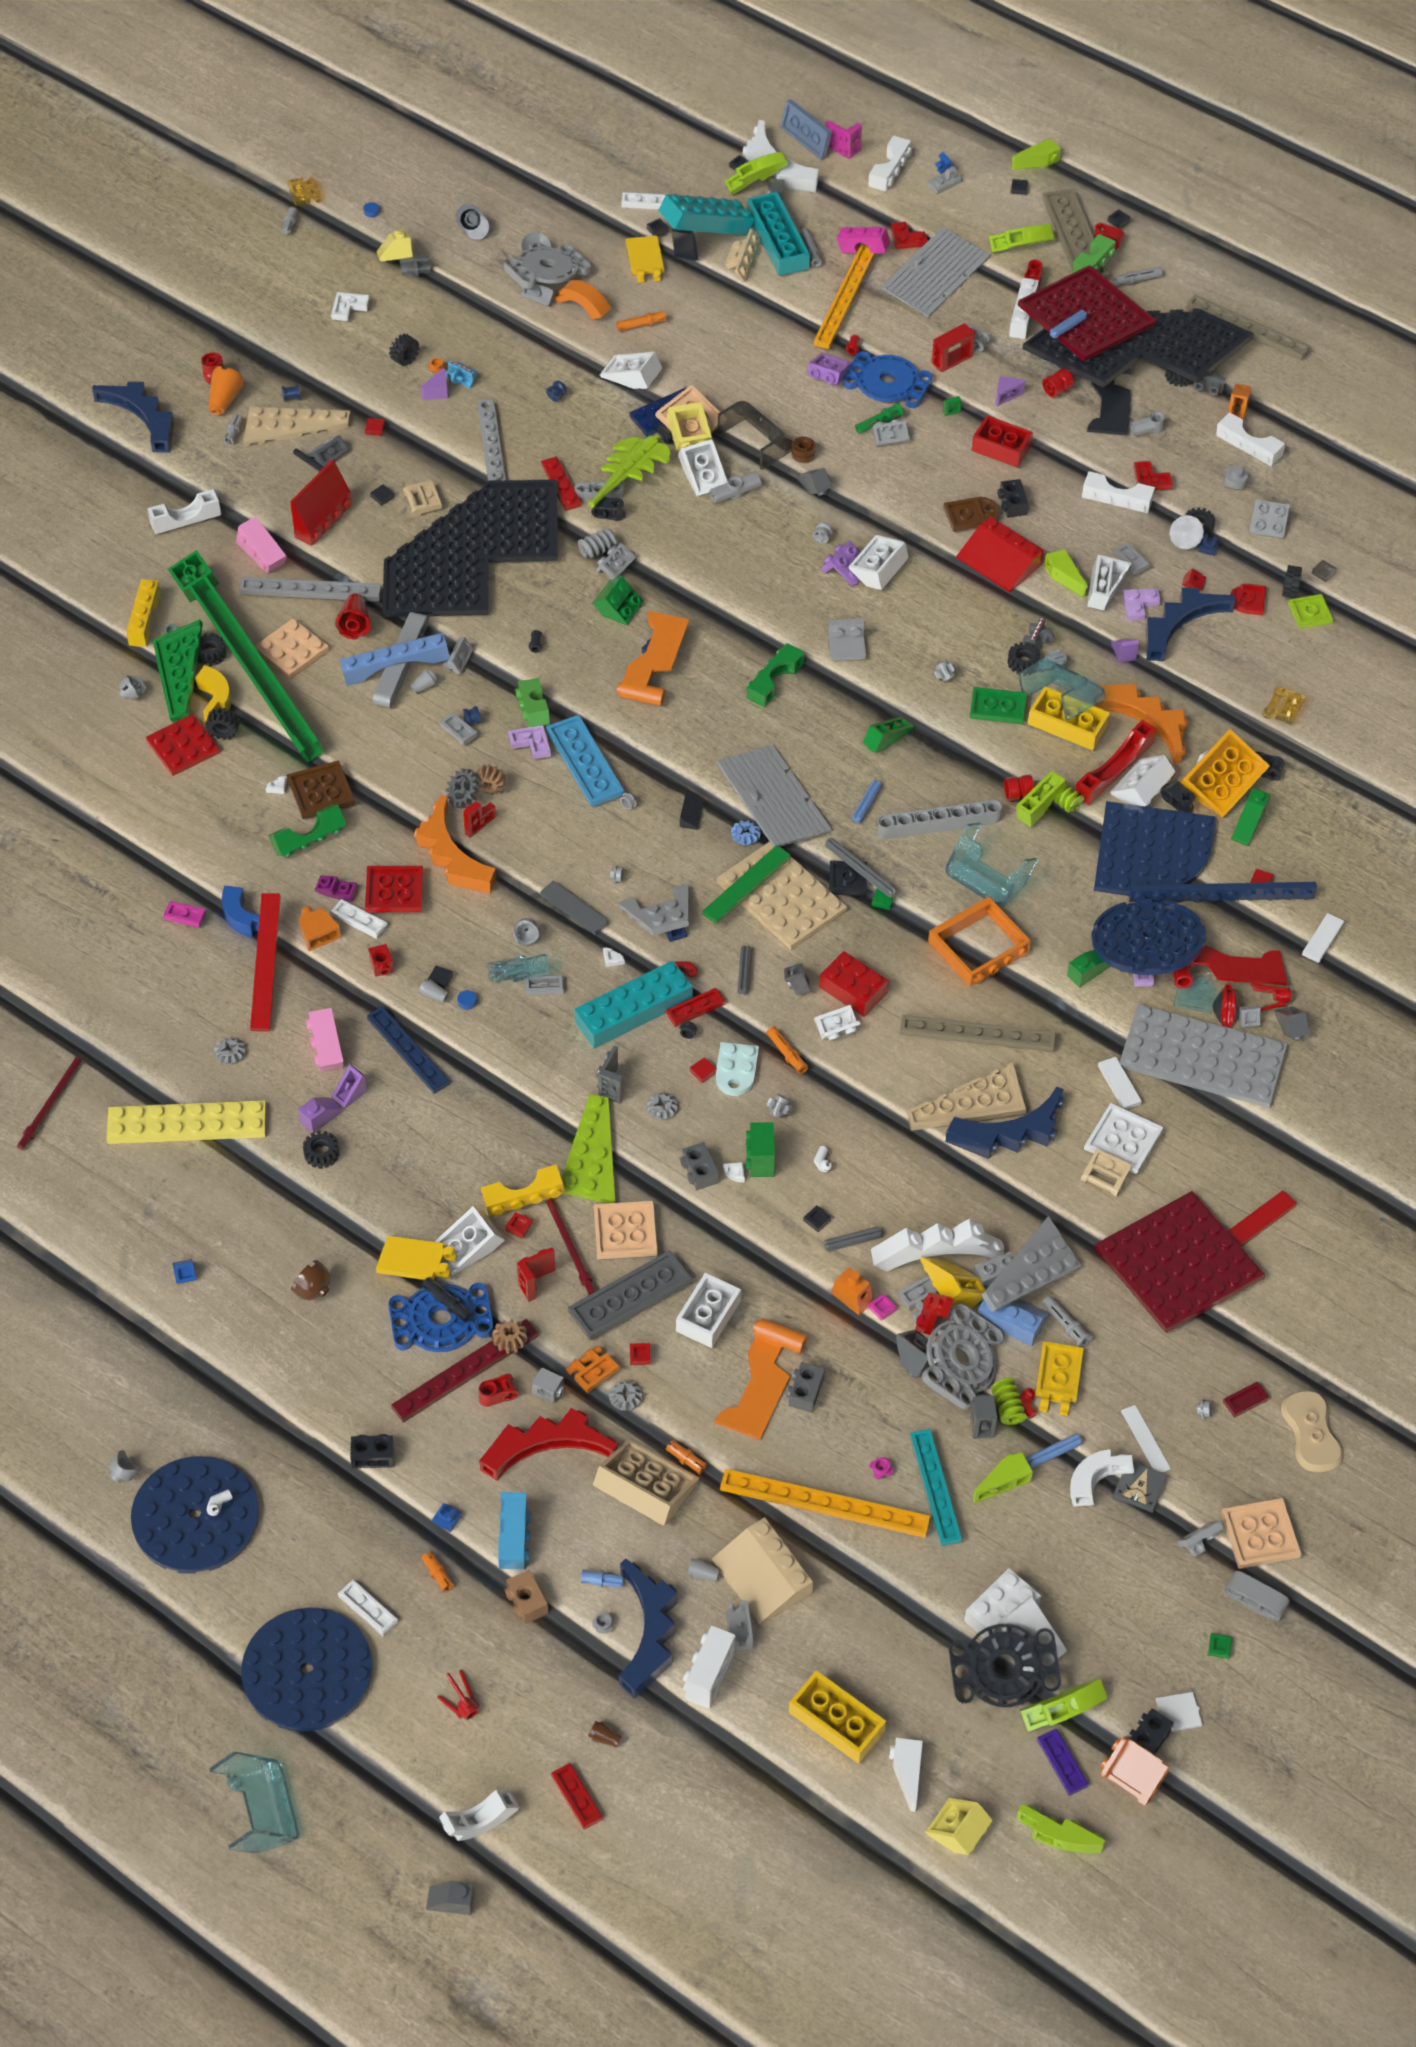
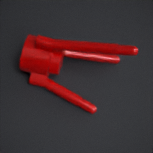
M1251 983V986L1254 987L1253 991L1273 993V1000L1278 1002L1261 1007L1260 1012L1277 1007H1285V1003L1291 1001L1290 988Z
M459 1670V1674L469 1698L465 1697L451 1674L447 1673V1678L461 1698L457 1703L458 1709L441 1695L437 1698L451 1709L459 1719L463 1717L465 1720L473 1718L479 1712L478 1707L480 1705L474 1698L463 1670Z

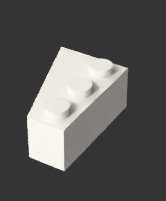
M1098 555L1092 568L1087 606L1104 611L1125 579L1131 563Z

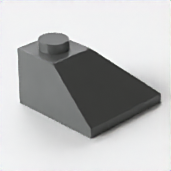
M915 1330L898 1333L896 1341L901 1366L906 1369L910 1376L915 1378L922 1377L924 1370L930 1367L927 1358L928 1339Z

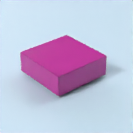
M884 1293L868 1304V1308L881 1321L897 1310V1306Z

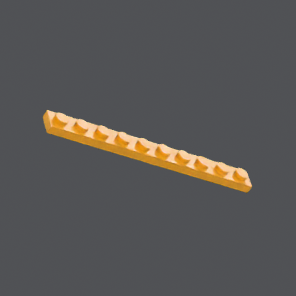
M861 243L814 339V346L830 349L876 254L871 253L869 247L864 243Z
M726 1468L720 1486L721 1491L926 1538L930 1515Z

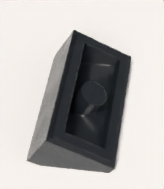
M687 791L680 815V827L698 830L704 800Z

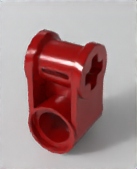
M1097 223L1095 225L1094 239L1098 234H1101L1116 241L1115 249L1120 247L1125 237L1122 229L1105 223Z
M1033 259L1028 263L1024 278L1039 280V290L1043 264L1040 260Z
M504 1374L481 1382L478 1388L480 1404L490 1407L517 1398L519 1391L512 1382L513 1376L511 1374Z

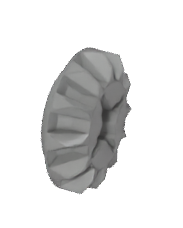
M232 1036L230 1039L223 1038L221 1042H217L214 1054L221 1063L233 1064L244 1057L245 1046L239 1038L233 1039ZM230 1047L233 1050V1054H231V1052H229L226 1048Z
M656 1092L654 1096H650L646 1104L649 1115L659 1120L671 1118L678 1108L677 1100L673 1098V1095H667L665 1092L663 1094ZM660 1101L665 1104V1110L659 1106Z
M626 1379L620 1383L616 1382L611 1387L609 1393L611 1404L623 1411L636 1408L642 1400L640 1386H637L634 1381L627 1382ZM624 1390L628 1391L629 1394L627 1401L621 1395Z

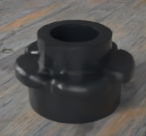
M690 1021L679 1026V1029H681L680 1035L686 1039L694 1038L696 1032H698L697 1026Z

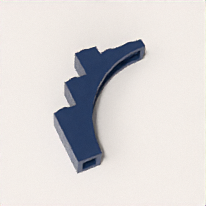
M127 381V386L93 385L94 402L116 405L138 416L151 433L152 452L169 453L174 429L173 412L160 411L159 398L146 396L144 382Z
M1182 587L1180 603L1165 602L1163 618L1147 617L1146 661H1164L1169 640L1177 630L1193 619L1208 614L1233 612L1235 595L1200 594L1199 588Z
M1056 1087L1051 1096L1040 1107L1014 1120L981 1123L954 1117L946 1131L945 1142L989 1159L991 1153L997 1151L998 1145L1017 1153L1021 1146L1025 1147L1027 1140L1047 1147L1050 1140L1054 1141L1058 1130L1055 1129V1120L1058 1113L1056 1111L1058 1108L1061 1109L1064 1104V1089Z
M625 1558L620 1563V1573L630 1583L638 1596L644 1614V1631L639 1648L630 1664L619 1675V1685L635 1699L671 1666V1652L663 1644L675 1634V1623L666 1613L677 1604L678 1594L674 1586L671 1584L667 1585L663 1580L656 1585L653 1578L650 1576L646 1577L635 1562L631 1563Z

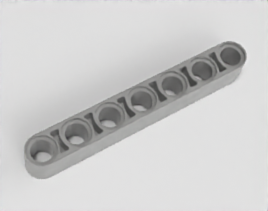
M410 612L395 645L423 638L428 626V615ZM412 661L396 663L385 667L373 695L374 705L392 708Z
M987 800L883 815L878 819L877 835L881 839H893L996 824L1001 819L1002 804L997 800Z

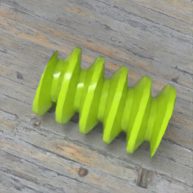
M1065 782L1055 797L1054 802L1059 804L1066 812L1071 813L1080 807L1085 797L1083 795L1079 796L1078 791L1073 792L1074 788L1072 786L1068 788L1069 784Z
M1010 1377L995 1382L991 1387L1000 1420L1006 1425L1018 1424L1027 1418L1026 1414L1023 1413L1025 1410L1021 1406L1020 1394L1016 1392L1018 1388L1014 1385L1015 1379Z

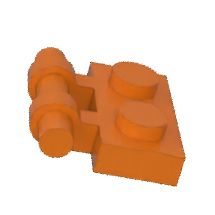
M596 1346L593 1349L590 1348L585 1352L584 1356L573 1360L571 1365L566 1368V1372L569 1375L579 1372L574 1376L575 1381L587 1393L619 1371V1365L607 1353L601 1357L598 1356L603 1352L600 1346ZM589 1361L593 1362L587 1367L584 1366Z

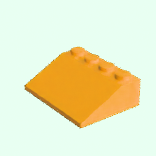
M1229 729L1180 782L1194 794V800L1223 818L1270 765Z

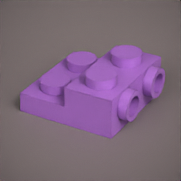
M821 352L809 362L807 375L816 380H824L830 385H838L844 379V374L852 362Z

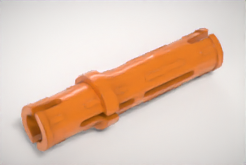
M663 310L616 321L617 330L620 332L644 325L652 326L654 323L666 321V315Z
M776 1026L769 1028L766 1035L785 1056L786 1062L791 1064L798 1074L805 1073L808 1065L800 1058V1053L791 1047Z

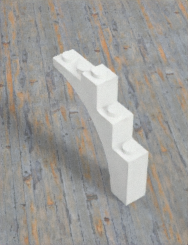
M759 120L758 126L754 127L755 137H752V140H748L747 146L743 148V156H746L745 158L749 161L767 154L777 153L766 138L765 121ZM786 159L789 165L771 175L776 177V179L785 180V189L816 192L819 169L805 167Z
M968 1219L952 1229L937 1223L920 1234L905 1228L873 1247L871 1253L873 1265L888 1272L921 1257L944 1254H974L993 1259L1004 1255V1244L1002 1240L985 1233L980 1223Z

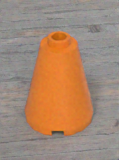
M216 367L213 370L208 404L212 414H224L243 388L245 381H243V376L228 367L227 370L222 369V367Z

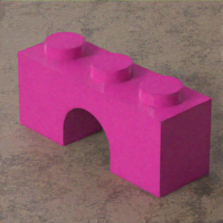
M842 227L837 236L841 253H856L861 243L866 244L871 253H886L891 243L886 227Z

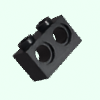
M1021 479L1001 481L997 494L998 498L1002 500V511H1005L1007 518L1026 516L1029 503Z
M361 1434L351 1436L350 1461L352 1469L394 1468L393 1435L379 1434L378 1436H367ZM360 1449H366L363 1452H358Z
M1151 1708L1148 1714L1145 1712L1142 1714L1137 1723L1139 1727L1136 1731L1132 1729L1128 1737L1135 1742L1145 1741L1147 1745L1143 1747L1156 1754L1172 1732L1174 1722ZM1150 1724H1155V1725H1157L1159 1728H1158V1729H1153V1728H1151L1149 1725H1150Z

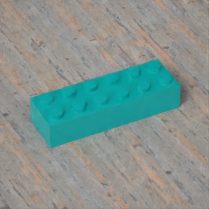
M778 192L747 198V210L755 218L753 227L759 235L778 276L809 269L810 254Z
M666 194L658 210L675 230L748 235L755 221L751 212L737 199L728 200L726 198L716 199L714 197L705 198L702 196Z
M672 960L575 1008V1023L595 1049L665 1014L667 1009L693 998V986Z

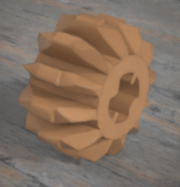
M489 764L488 766L482 765L476 772L478 773L477 777L481 778L478 784L482 785L479 790L482 789L484 793L489 792L492 795L494 792L498 794L504 788L506 775L503 773V769H497V766L492 767Z
M511 1318L510 1322H506L503 1319L502 1325L496 1324V1330H493L492 1333L493 1343L495 1346H498L500 1352L506 1349L507 1354H509L510 1350L517 1353L518 1348L523 1349L524 1342L527 1341L526 1328L522 1326L520 1321L514 1323V1320Z

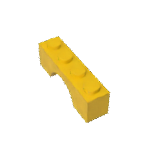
M141 579L126 630L130 646L147 647L150 636L151 613L153 607H158L161 596L158 580Z
M557 1164L537 1170L535 1180L523 1189L512 1190L506 1188L500 1182L481 1187L489 1217L499 1216L504 1212L518 1210L523 1206L538 1204L543 1200L557 1198L565 1194Z

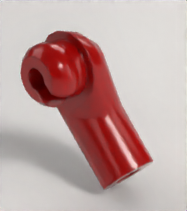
M674 961L680 971H683L687 976L691 978L697 976L698 969L692 962Z
M1026 1388L1020 1395L1022 1400L1021 1406L1024 1407V1413L1029 1419L1037 1415L1036 1410L1032 1406L1033 1397L1035 1396V1391L1032 1388Z

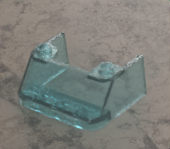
M1047 658L1040 659L1037 663L1018 673L1021 691L1027 693L1026 698L1051 683L1068 690L1061 695L1067 721L1105 698L1104 688Z
M979 822L966 824L946 864V873L950 878L985 899L989 896L999 907L1005 906L1026 885L1039 859H1025L1019 870L1012 871L1007 878L979 861L983 850L981 845L974 841L982 824Z
M234 1751L210 1767V1772L227 1776L228 1785L232 1790L243 1793L252 1828L251 1831L246 1832L242 1837L228 1845L229 1850L258 1853L289 1844L299 1837V1829L285 1774L277 1760Z

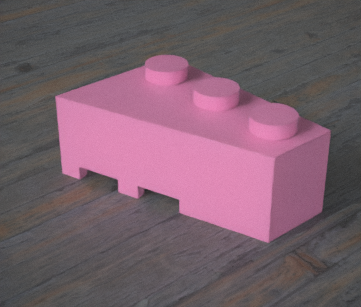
M256 516L239 525L236 543L261 569L268 574L285 564V553Z
M332 1008L308 1012L309 1019H306L308 1031L311 1030L312 1037H310L312 1049L315 1048L317 1054L314 1055L316 1067L319 1066L321 1072L344 1068Z

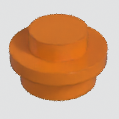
M433 358L429 363V370L433 373H438L442 368L445 369V363L441 358Z

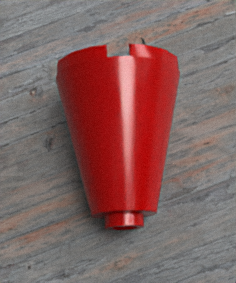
M353 593L347 597L335 619V627H337L341 636L347 639H358L360 636L364 637L367 635L371 622L363 596Z

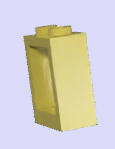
M701 402L669 407L667 419L677 451L681 448L711 440L712 436ZM698 417L703 435L682 438L677 420Z

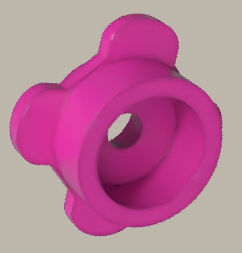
M885 1457L877 1458L875 1461H871L869 1465L873 1469L874 1478L881 1479L886 1475L891 1476L894 1471L890 1467L889 1459Z

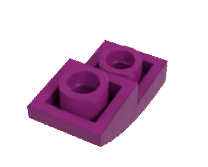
M321 875L314 890L327 897L353 902L359 887L356 882L339 881L337 876Z

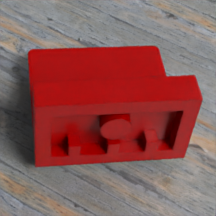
M553 1247L542 1249L537 1254L524 1257L517 1262V1282L528 1302L536 1299L535 1291L537 1286L535 1280L555 1271V1250Z

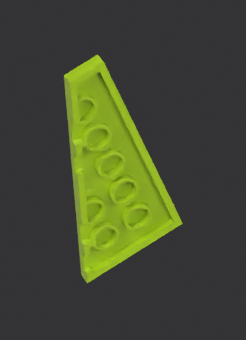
M589 1094L561 1178L565 1195L606 1204L615 1203L608 1097Z

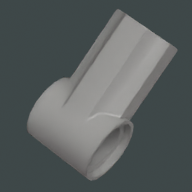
M1155 411L1147 418L1130 422L1132 435L1138 436L1148 432L1152 434L1161 433L1163 431L1164 415L1161 412Z

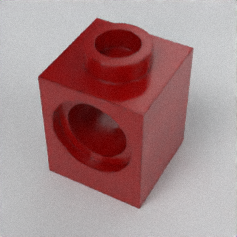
M387 944L368 948L369 960L375 977L394 972Z

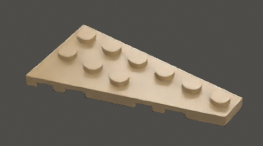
M250 406L243 445L248 447L251 443L256 442L264 444L265 441L272 439L280 441L296 438L309 432L312 435L317 434V431L325 429L333 431L349 428L350 411Z

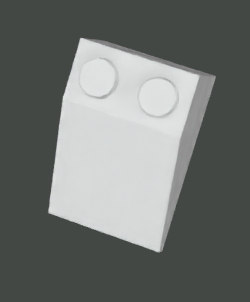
M655 352L614 355L600 373V376L633 389H646L658 376L662 366Z
M712 439L680 449L678 456L682 468L697 497L708 494L712 488L728 483Z
M473 1206L435 1242L444 1243L445 1247L451 1246L455 1248L454 1253H457L454 1262L441 1260L442 1263L449 1265L447 1270H451L450 1274L453 1276L491 1254L505 1239L485 1212Z

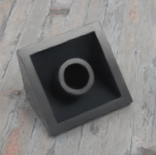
M673 228L671 234L675 257L694 261L698 260L694 232L675 230Z

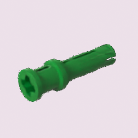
M896 402L894 406L888 409L884 408L881 413L856 424L855 430L858 434H862L871 429L875 423H890L892 419L904 416L903 408Z

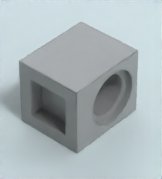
M541 1367L532 1382V1394L555 1403L556 1399L560 1398L565 1391L563 1377Z

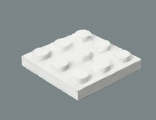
M1110 1103L1087 1140L1084 1150L1094 1154L1096 1148L1132 1164L1130 1171L1137 1174L1160 1137L1163 1127Z

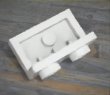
M851 1005L814 1018L822 1040L828 1038L829 1041L840 1037V1033L846 1032L847 1035L857 1031L856 1028L861 1024L860 1021H856Z

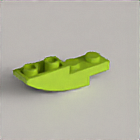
M782 152L767 154L736 168L737 173L724 182L730 193L734 195L759 178L761 181H764L789 164Z
M1051 223L1005 231V233L989 236L992 253L1054 240Z
M1099 1677L1059 1692L1060 1695L1019 1709L1027 1731L1029 1732L1048 1724L1050 1726L1055 1725L1106 1700L1107 1695L1101 1678Z
M1022 1803L1018 1809L1016 1819L1033 1828L1032 1838L1046 1845L1077 1853H1101L1106 1840L1100 1834L1084 1829L1077 1821L1065 1819L1063 1824L1060 1825L1056 1819L1040 1814L1033 1806H1026Z

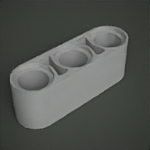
M1240 1571L1233 1573L1224 1589L1225 1593L1232 1599L1275 1621L1280 1620L1290 1603L1284 1594Z

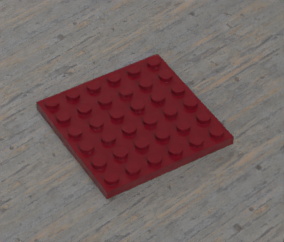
M1091 265L1018 300L1017 304L1049 333L1058 324L1078 311L1084 310L1087 313L1086 319L1056 338L1084 362L1155 326L1157 321Z
M1193 1191L1095 1244L1096 1251L1165 1333L1264 1279L1265 1275Z

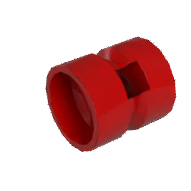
M209 352L202 356L203 377L205 382L211 384L213 370L216 367L224 369L223 358L215 352Z
M1063 368L1056 371L1053 375L1045 377L1042 381L1045 393L1051 398L1071 389L1074 385L1071 373Z
M1030 774L1022 775L1019 779L1016 777L1004 779V791L1007 801L1019 800L1020 796L1024 798L1034 788V781Z

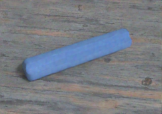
M1084 310L1078 311L1052 328L1050 336L1057 338L1086 319L1087 313Z
M873 780L852 815L853 822L860 823L881 788L880 781Z
M1074 1434L1027 1456L1026 1460L1030 1468L1036 1467L1080 1446L1082 1440L1078 1434Z

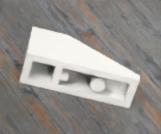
M896 1738L895 1746L891 1745L889 1759H894L893 1769L910 1811L915 1812L922 1741Z

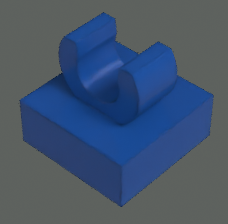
M944 152L938 155L940 161L935 164L940 174L953 166L951 159Z
M192 1259L172 1263L176 1284L196 1280Z
M443 1503L432 1518V1522L451 1532L462 1514L455 1508Z

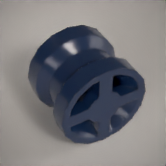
M557 380L546 389V393L552 401L557 402L561 399V396L567 394V388L561 381Z
M477 706L469 710H462L464 722L469 726L473 723L481 724Z

